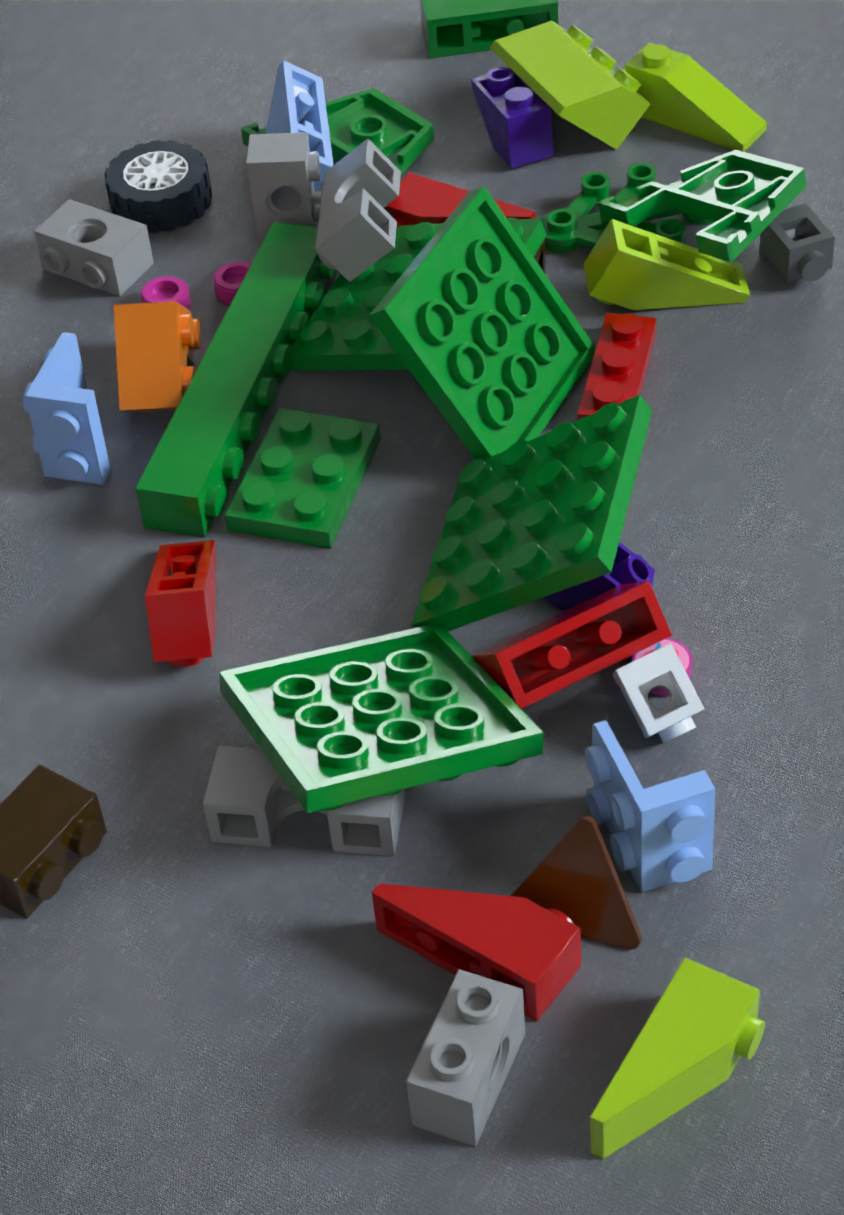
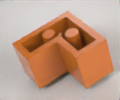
M177 301L113 305L119 411L125 413L176 411L196 372L195 367L187 366V363L194 362L193 350L201 349L199 319H193L191 311Z

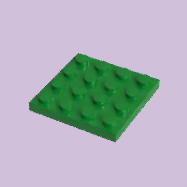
M485 186L470 191L369 315L474 459L481 458L484 460L507 450L518 441H529L539 437L593 359L596 350L586 332Z
M507 218L534 257L547 236L541 219L518 220L516 218ZM423 222L416 225L397 226L395 248L350 282L340 273L328 293L322 298L320 305L307 325L301 330L299 334L300 339H296L292 345L293 370H409L369 315L443 223L431 224Z
M637 395L618 404L609 403L592 415L573 423H561L549 433L529 441H518L507 450L484 460L481 458L475 459L462 469L458 476L459 482L451 506L446 513V521L438 545L433 552V560L425 585L419 594V603L411 624L413 628L430 624H441L449 632L612 572L653 411L642 396Z
M430 624L219 672L220 693L307 813L318 810L331 811L340 808L346 803L378 795L391 796L398 794L406 788L434 781H451L457 779L462 774L494 766H510L518 762V760L543 754V731L441 624Z

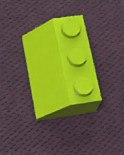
M549 21L494 41L490 49L559 116L616 150L651 105L637 92L641 83L621 68L615 72L613 68L617 61L597 46L593 49L589 48L594 40L573 24L566 30L555 22Z

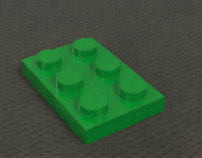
M279 408L225 514L227 531L331 549L381 440L379 423Z

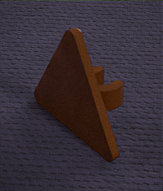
M583 816L511 894L514 897L527 898L545 909L553 908L561 911L576 926L581 928V936L630 950L636 949L642 941V935L596 820L591 816Z

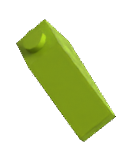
M649 42L625 64V71L641 83L637 92L651 104L641 118L723 147L743 152L767 130V122L689 55L671 50L665 45Z
M611 219L583 263L589 296L595 297L604 304H616L631 310L746 303L750 297L742 264L734 261L727 262L699 253L697 248Z
M684 958L590 1116L591 1154L602 1159L608 1157L727 1081L740 1057L750 1060L760 1044L765 1029V1021L758 1019L760 990L688 958Z

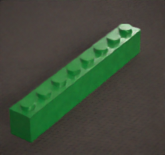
M273 222L135 488L144 528L205 537L214 518L222 515L226 504L227 490L232 480L239 479L242 473L244 455L249 444H255L259 437L261 419L266 409H271L275 404L277 386L282 375H288L293 362L292 345L296 339H300L299 334L301 330L307 325L313 311L320 305L328 279H334L337 273V269L331 270L321 261L315 249L318 227Z

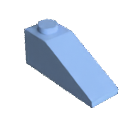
M283 60L278 66L265 134L308 132L310 152L318 151L320 181H314L316 192L324 181L325 172L334 166L323 79Z

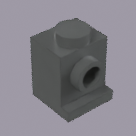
M804 203L783 210L760 234L759 257L763 262L769 260L787 282L800 278L813 282L824 276L828 269H832L835 236L812 209ZM795 228V237L790 238L785 231Z

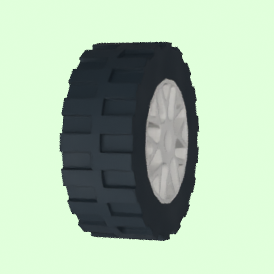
M156 140L146 144L140 143L134 145L131 149H125L120 152L118 157L113 158L109 162V168L105 169L104 180L112 214L147 225L148 233L168 232L181 226L190 225L193 220L204 215L203 212L209 209L211 205L212 190L206 158H203L201 151L193 149L192 145L187 143L181 144L173 140Z

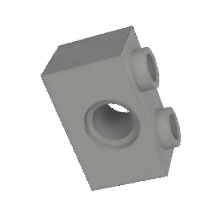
M308 132L251 134L249 136L246 167L257 242L264 241L273 222L316 227V221H319L323 191L315 192L314 181H320V161L318 151L310 152Z
M70 199L34 230L43 270L119 297L154 264L147 225Z
M460 969L458 970L406 1081L412 1126L474 1147L477 1146L525 1036L523 989Z

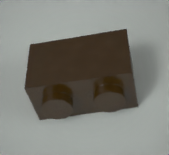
M39 764L0 804L1 905L28 919L43 901L51 899L58 892L64 878L84 857L91 855L98 848L107 830L96 793Z

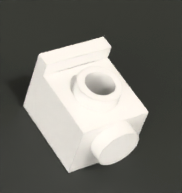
M671 643L617 669L612 674L645 738L658 733L662 742L665 743L696 728L691 716L705 708ZM661 687L669 693L670 703L667 708L659 710L650 705L648 693L652 688Z

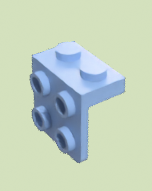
M63 332L54 347L46 352L43 366L34 381L29 382L24 391L23 407L30 416L34 432V451L39 454L44 477L104 485L111 472L94 390L87 388L76 335Z
M604 720L592 724V746L585 748V757L593 779V787L586 789V798L591 815L596 820V823L598 825L606 823L612 834L610 835V845L619 869L622 872L630 870L641 893L673 882H687L698 877L701 873L712 870L715 787L706 771H699L643 789L608 722Z

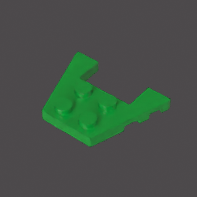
M375 88L325 102L332 157L338 161L366 139H369L401 171L402 175L434 141V126L432 123ZM257 123L242 127L243 144L248 147L249 136L251 134H265L266 128L259 129Z
M734 150L681 170V180L668 185L651 181L636 187L638 196L618 204L616 198L611 196L598 202V208L602 221L609 223L611 219L634 227L666 208L688 213L693 219L714 221L713 224L695 234L698 252L731 262L807 187L805 171L802 167Z

